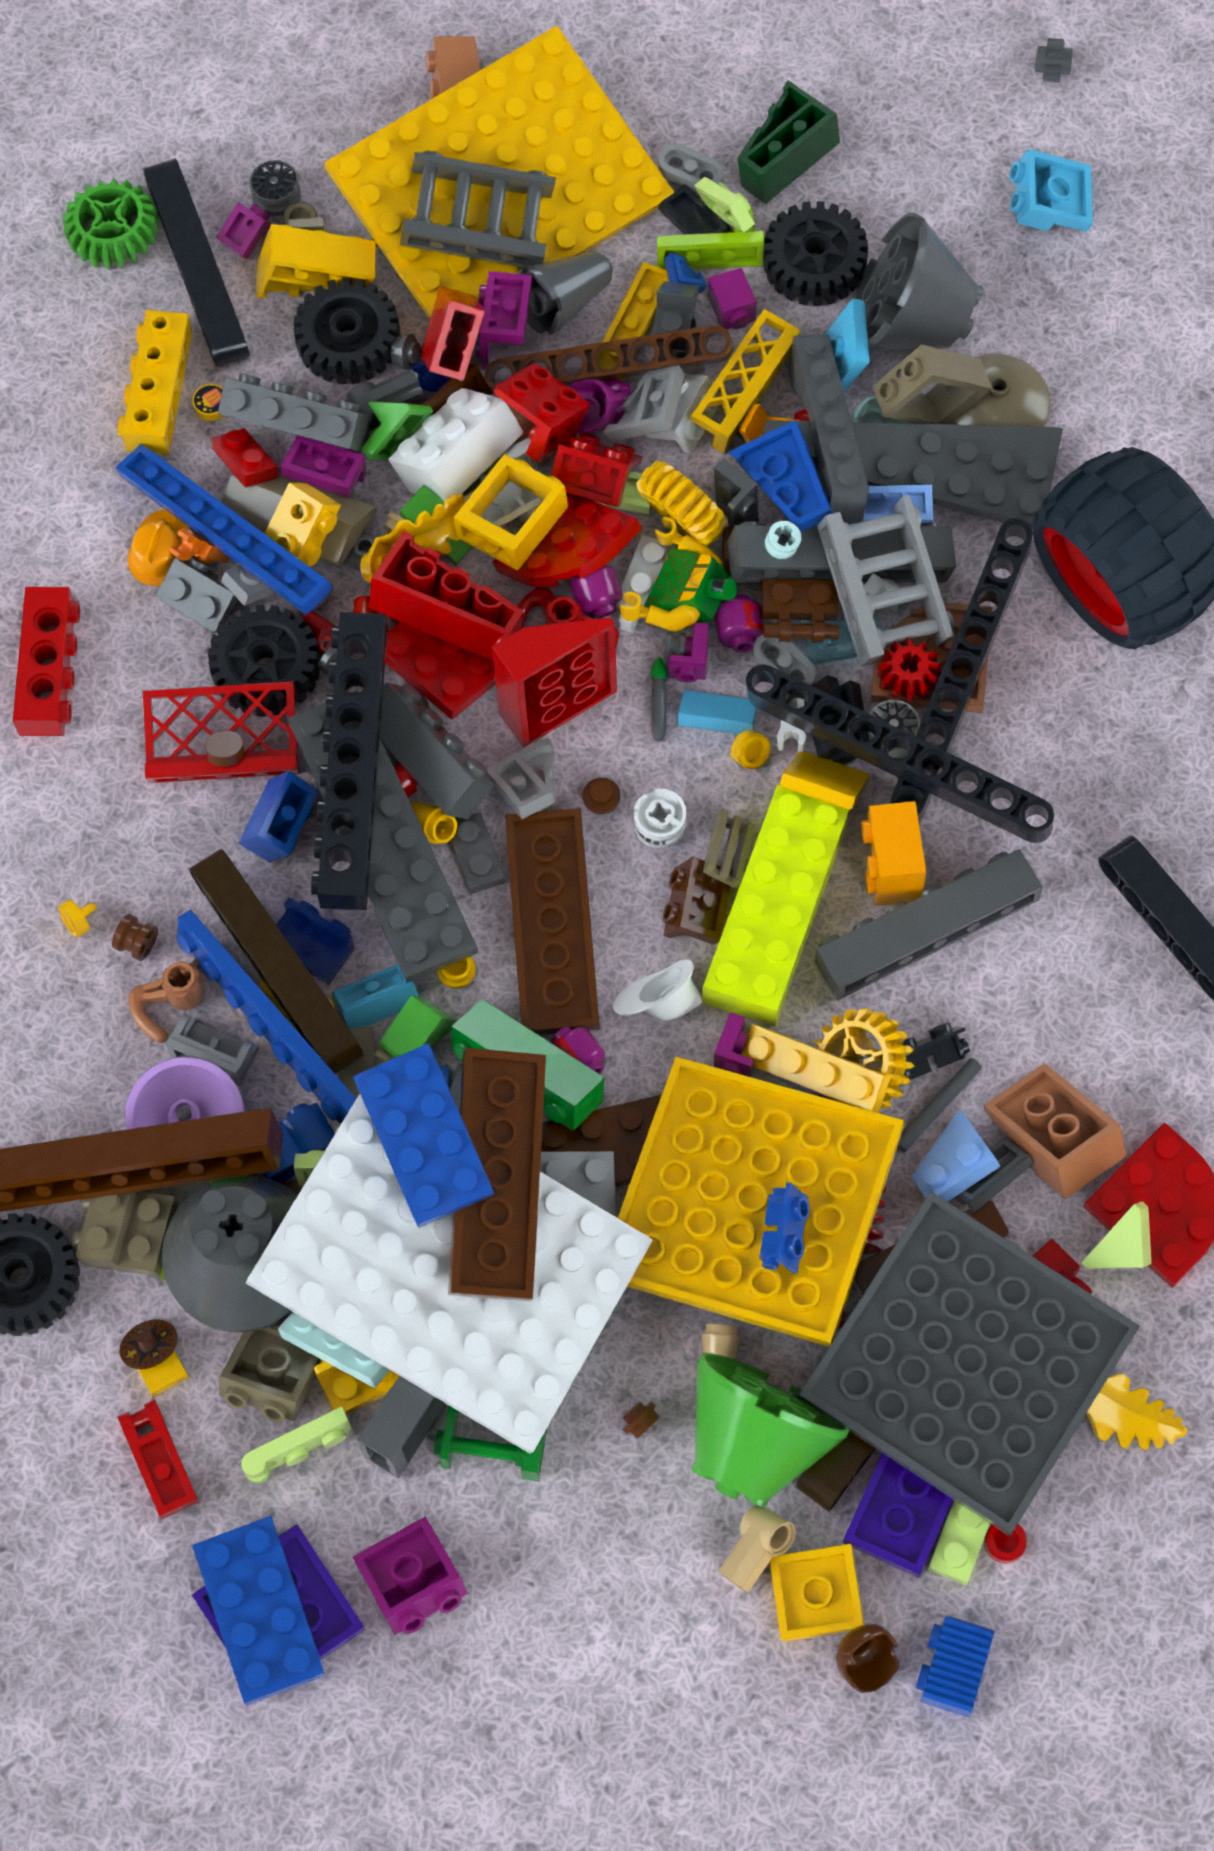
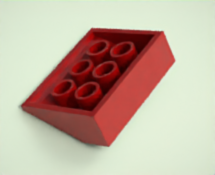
M611 617L524 627L515 633L510 632L503 635L492 646L499 715L523 748L617 692L615 623Z

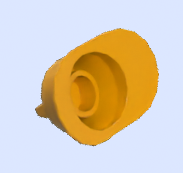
M165 509L155 511L147 516L140 524L129 549L127 563L131 574L138 581L146 585L160 586L174 558H177L169 552L170 547L177 548L183 543L181 542L182 537L177 534L178 530L191 528Z

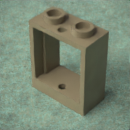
M922 344L872 386L883 417L915 424H950L992 389L980 358ZM932 382L939 383L927 394L920 393Z

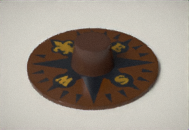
M153 1319L144 1321L134 1326L124 1336L119 1348L120 1357L128 1367L133 1369L155 1367L164 1362L173 1353L177 1345L178 1335L174 1326L165 1320Z

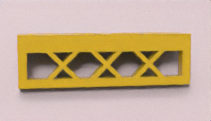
M766 309L761 312L690 418V421L715 435L711 447L723 454L738 434L742 421L747 416L752 404H758L789 358L793 336H799L801 332L800 329ZM765 323L782 332L778 340L762 341L760 330ZM759 351L762 361L761 365L745 369L742 356L746 353ZM753 376V377L750 379V381L748 382V378H747V377ZM741 378L744 388L742 393L726 395L724 382ZM719 391L720 397H715ZM729 403H734V405L730 409ZM723 405L725 418L721 424L703 415L707 407Z

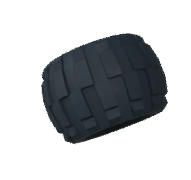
M1123 447L1119 451L1113 453L1108 451L1086 461L1058 482L1043 500L1041 510L1034 515L1033 538L1036 550L1055 586L1075 612L1095 632L1117 646L1136 650L1143 645H1152L1173 636L1201 616L1214 600V520L1205 505L1185 480L1173 468L1152 453L1134 447Z

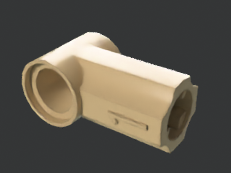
M754 1505L744 1514L740 1524L742 1536L718 1571L720 1575L747 1593L750 1592L773 1556H781L791 1547L796 1534L793 1523L767 1507Z

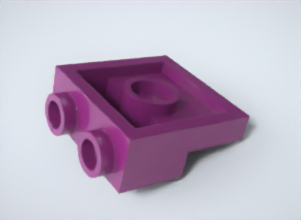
M426 1516L353 1556L359 1571L394 1635L401 1631L405 1634L418 1631L425 1623L424 1618L437 1611L448 1613L455 1610L461 1604L462 1597L468 1594L460 1575Z

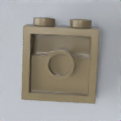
M142 1191L83 1199L82 1210L86 1214L83 1228H77L72 1237V1249L76 1252L75 1257L84 1265L90 1267L160 1276L163 1241L168 1225L177 1211L179 1200L172 1195Z
M274 1324L261 1330L243 1332L220 1375L219 1395L224 1397L225 1402L233 1408L244 1409L248 1405L262 1410V1414L273 1422H282L284 1419L295 1422L311 1391V1380L315 1374L313 1368L320 1364V1359L282 1339L278 1330L281 1326L279 1324Z

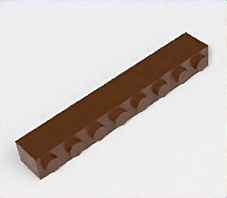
M272 1108L2 1148L0 1149V1212L279 1171L283 1131Z

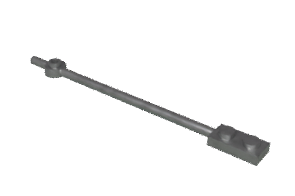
M365 529L348 554L350 565L360 572L361 559L366 554L360 552V549L363 547L371 548L376 538L372 534H366ZM386 616L389 631L399 621ZM419 693L421 695L420 702L430 709L427 699ZM481 812L471 815L469 819L455 817L457 830L450 842L469 895L506 883Z

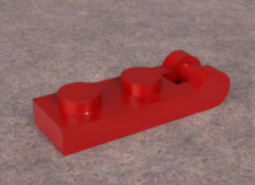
M154 1399L145 1403L144 1409L131 1415L128 1411L117 1416L157 1513L162 1520L199 1503V1500L159 1406ZM152 1424L154 1431L140 1437L137 1430Z

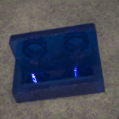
M288 897L284 902L286 912L276 925L309 973L330 985L355 950L351 930L336 919H332L330 922L321 917L319 911L310 903L304 900H300L298 903Z

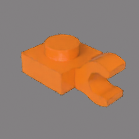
M188 528L187 530H178L177 534L182 537L181 542L183 543L177 548L170 547L169 552L181 561H186L192 556L208 564H211L212 561L228 563L230 560L227 555L195 531Z

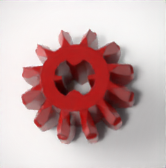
M910 637L906 640L904 647L894 641L891 644L890 651H884V655L880 658L882 664L877 667V676L882 678L880 685L882 691L892 689L891 697L893 700L899 698L901 694L906 695L908 704L913 701L915 694L924 701L928 697V690H935L938 682L937 677L941 675L942 671L941 664L936 663L938 659L936 651L926 652L927 644L925 641L920 643L918 647L913 646V641Z

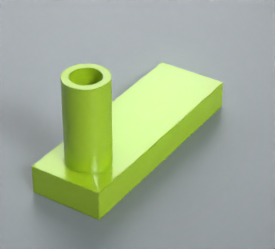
M750 209L748 212L754 221L753 210ZM753 225L746 232L733 227L734 232L657 236V265L660 268L666 269L664 259L670 253H675L687 259L685 263L693 270L763 266V231H755Z

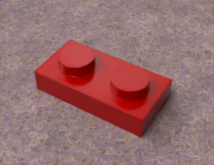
M245 428L231 430L225 434L212 437L213 451L245 488L278 478V466Z

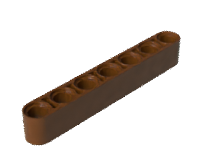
M712 325L498 358L487 365L484 377L489 387L494 390L496 387L494 378L499 369L508 368L512 373L511 376L532 363H544L552 376L564 385L570 386L581 380L597 379L603 381L609 378L645 374L647 371L679 365L680 368L720 363L726 361L731 356L734 343L725 328ZM715 335L723 336L726 339L724 349L718 353H712L707 350L708 340ZM678 341H686L690 344L688 355L681 359L673 357L671 354L672 346ZM649 346L653 348L654 357L649 363L640 364L636 361V353L641 347ZM607 352H615L618 355L617 365L609 370L601 368V357ZM573 357L581 358L583 362L581 371L575 375L566 374V362Z

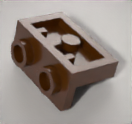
M691 857L679 866H676L671 873L669 879V887L672 888L670 902L666 905L662 917L663 922L666 923L664 936L673 938L681 933L715 945L722 936L731 886L703 873L705 861L702 859Z

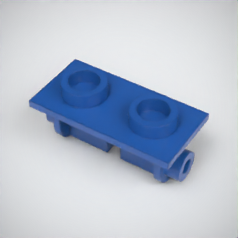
M786 1182V1188H774L773 1194L768 1195L765 1225L768 1227L777 1226V1231H763L759 1259L763 1261L762 1267L765 1269L777 1270L779 1264H781L793 1274H798L799 1260L804 1253L802 1239L805 1220L809 1216L808 1196L790 1182Z

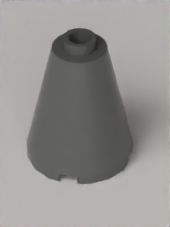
M593 251L527 266L518 270L516 274L532 275L527 323L540 334L547 331L549 332L548 335H553L558 332L611 282L613 268L610 260L599 252Z

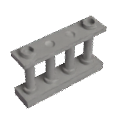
M910 495L903 496L893 506L894 514L848 525L847 522L843 523L841 513L837 512L826 515L817 525L860 667L875 664L884 655L883 650H885V646L893 644L894 641L899 643L906 641L909 637L915 639L932 634L937 648L944 646L954 637V619L952 614L945 609L921 533V515L918 507L912 504ZM899 528L905 546L904 550L859 560L857 557L854 558L850 545L853 539ZM906 564L911 565L916 585L872 596L869 593H865L861 580L863 575ZM918 599L922 600L928 620L881 631L879 628L876 629L872 616L874 610Z

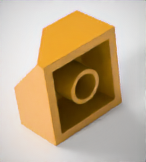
M916 802L869 806L868 819L861 822L864 844L870 843L872 856H867V871H865L867 894L874 893L876 906L892 905L902 901L910 903L920 898V895L923 893L926 877Z

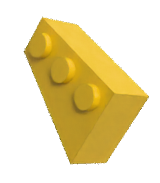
M271 224L257 260L256 298H267V292L288 291L289 297H300V291H314V288L319 285L327 290V282L335 280L336 285L341 286L342 278H349L351 285L355 284L356 279L364 280L365 287L367 288L369 283H373L375 278L376 242L359 236H343L331 234L323 230L312 231L294 228L285 224Z

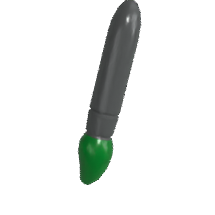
M658 657L651 666L650 674L653 681L652 734L654 739L660 742L666 734V680L668 676L663 659Z

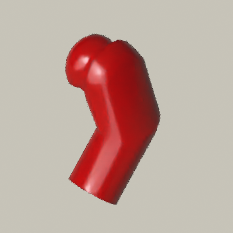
M312 610L307 615L303 614L301 618L304 619L306 626L309 625L313 631L319 654L323 656L332 647V627L335 625Z

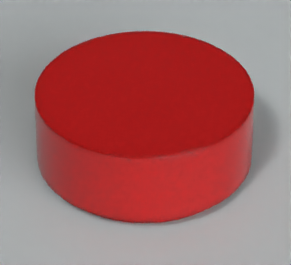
M1017 1524L1010 1536L991 1525L985 1536V1549L988 1555L999 1563L1015 1562L1023 1555L1026 1549V1533L1019 1524Z

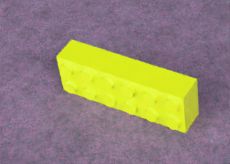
M780 785L776 786L703 984V1004L776 1027L848 827L850 810L783 788Z

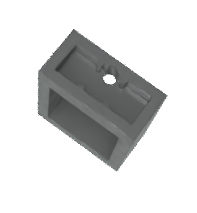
M399 1376L357 1438L364 1458L399 1479L447 1404Z

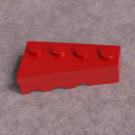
M404 530L372 576L368 608L381 614H386L388 617L493 661L492 646L503 635L521 630L524 611L488 586L480 587L469 579V573L460 567L453 569L440 560L441 554L430 547L422 548L414 542V536Z

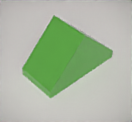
M411 995L381 1038L379 1046L395 1058L427 1043L432 1048L452 1030V1025L457 1020L429 999Z

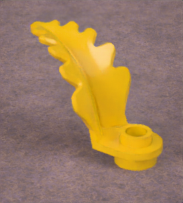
M454 494L451 499H445L444 506L437 504L432 515L427 511H423L418 515L414 524L407 519L400 520L389 534L376 537L369 553L364 554L361 559L360 570L364 580L371 583L372 576L404 530L413 535L414 542L422 548L430 547L440 554H449L452 549L447 538L456 541L460 540L457 538L453 517L464 505V495Z
M1124 1374L1108 1377L1086 1413L1099 1440L1107 1441L1115 1432L1119 1445L1125 1449L1130 1446L1135 1436L1137 1437L1139 1448L1147 1450L1150 1440L1159 1449L1163 1447L1165 1439H1167L1169 1444H1174L1176 1438L1187 1434V1428L1182 1425V1417L1174 1418L1175 1410L1169 1408L1161 1411L1165 1406L1161 1400L1147 1404L1149 1391L1146 1388H1139L1132 1392L1129 1391L1130 1379Z

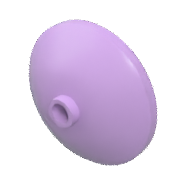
M175 1057L155 1064L136 1081L126 1102L125 1126L127 1130L200 1119L207 1116L244 1112V1104L236 1084L220 1067L200 1058ZM187 1106L190 1108L191 1114L187 1119L177 1118L176 1111L179 1107Z

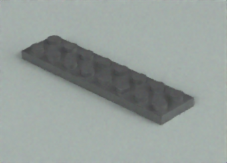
M356 690V691L351 692V693H352V694H355V693H359V692H358V690ZM326 703L288 718L290 728L323 800H325L326 788L320 787L321 764L328 765L329 754L328 752H323L324 729H331V718H326ZM349 721L344 727L356 728L361 723L359 721ZM380 739L368 899L405 981L408 983L477 954L478 947ZM354 755L345 756L341 760V762L347 764L353 763L358 759V757ZM346 790L341 792L338 797L349 799L356 793ZM350 826L337 828L340 835L348 834L353 830Z

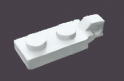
M642 535L621 586L623 595L626 592L637 593L641 598L642 606H644L670 549H677V545L664 546L657 539ZM624 597L622 598V600H621L620 602H618V603L616 604V608H619V609H620V605H625V606H627V607H633V606H628L627 604L624 603ZM620 615L619 629L633 633L638 620L633 622L626 621Z

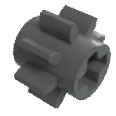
M1047 38V46L1038 45L1035 72L1044 73V81L1060 83L1061 74L1070 75L1073 48H1065L1064 39Z

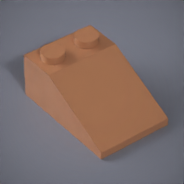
M1045 1063L983 1105L985 1112L1003 1134L1031 1156L1033 1162L1031 1168L1039 1178L1064 1199L1070 1197L1127 1156L1120 1124Z

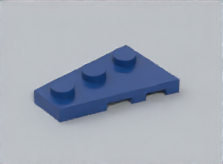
M796 420L729 451L737 463L789 520L798 527L800 532L819 524L826 515L833 514L804 435Z

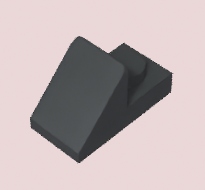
M667 281L661 284L656 294L657 310L651 335L691 329L699 286ZM678 341L672 346V349L686 351L688 342Z

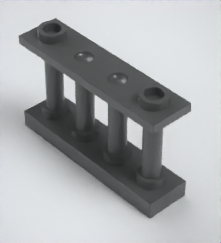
M434 151L415 152L411 173L421 174L422 179L416 217L412 218V220L404 219L401 246L522 268L543 263L546 244L538 243L535 237L541 197L551 198L556 182L555 177H549L546 173L537 170L522 172L447 158ZM436 177L457 181L451 224L447 226L433 224L430 220ZM471 184L492 188L487 227L483 232L468 230L465 227ZM506 190L527 194L522 234L518 239L505 237L500 233Z

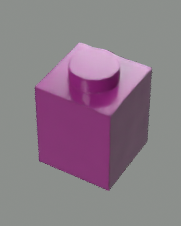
M742 267L708 277V298L721 327L726 330L730 328L741 329L749 325L750 322L756 321V299Z

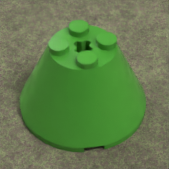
M704 1352L699 1361H697L695 1462L691 1470L705 1479L718 1481L715 1489L730 1498L737 1499L741 1493L752 1503L766 1507L769 1499L847 1437L849 1429L836 1423L798 1397L801 1392L800 1389L791 1386L789 1392H786L766 1382L770 1374L723 1355Z

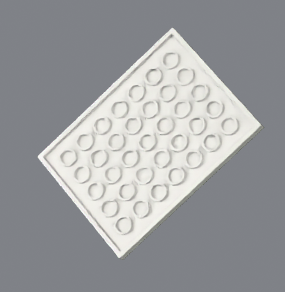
M359 1094L245 1283L531 1454L537 1447L653 1239L540 1172L533 1299L531 1301L448 1295L453 1213L421 1228L417 1227L361 1094Z

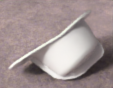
M688 959L681 960L664 970L633 982L615 998L613 1003L614 1012L619 1015H632L646 1011L654 1018L665 1022L682 1017L702 1002V996L691 978L694 970L693 962Z

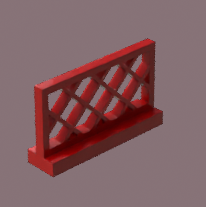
M294 682L143 691L146 751L144 767L145 779L149 783L278 776L287 771L294 775L300 774L298 743L289 722L288 727L281 722L286 715L288 718L296 715ZM286 691L287 706L277 717L261 704L271 692ZM249 693H262V694H261L257 699H255V698H254L251 694H249ZM234 694H244L253 702L239 719L224 707ZM224 695L219 702L213 696ZM206 696L215 704V707L202 721H199L186 707L195 697ZM187 697L182 704L175 699ZM168 698L178 707L164 724L153 716L152 699ZM257 707L273 720L259 737L243 724ZM220 709L235 722L228 731L236 732L241 727L255 739L252 745L244 752L243 758L235 765L228 767L215 766L208 761L206 754L198 755L188 747L189 743L202 729L210 736L214 734L206 725ZM182 712L197 724L196 728L184 741L168 729ZM153 721L160 727L155 733ZM279 725L289 735V749L273 750L263 740ZM164 732L180 744L170 756L155 757L154 743ZM259 745H261V746L264 747L267 751H254V750H255ZM184 749L187 750V751L191 754V755L179 756V754H180Z

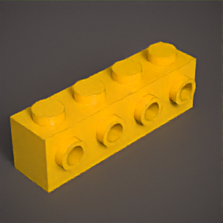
M146 310L143 324L139 323L137 326L136 342L139 347L137 354H132L130 373L133 377L131 385L127 384L124 391V404L127 406L125 416L121 415L118 421V436L123 437L127 451L132 452L140 444H143L155 454H170L193 334L188 313Z

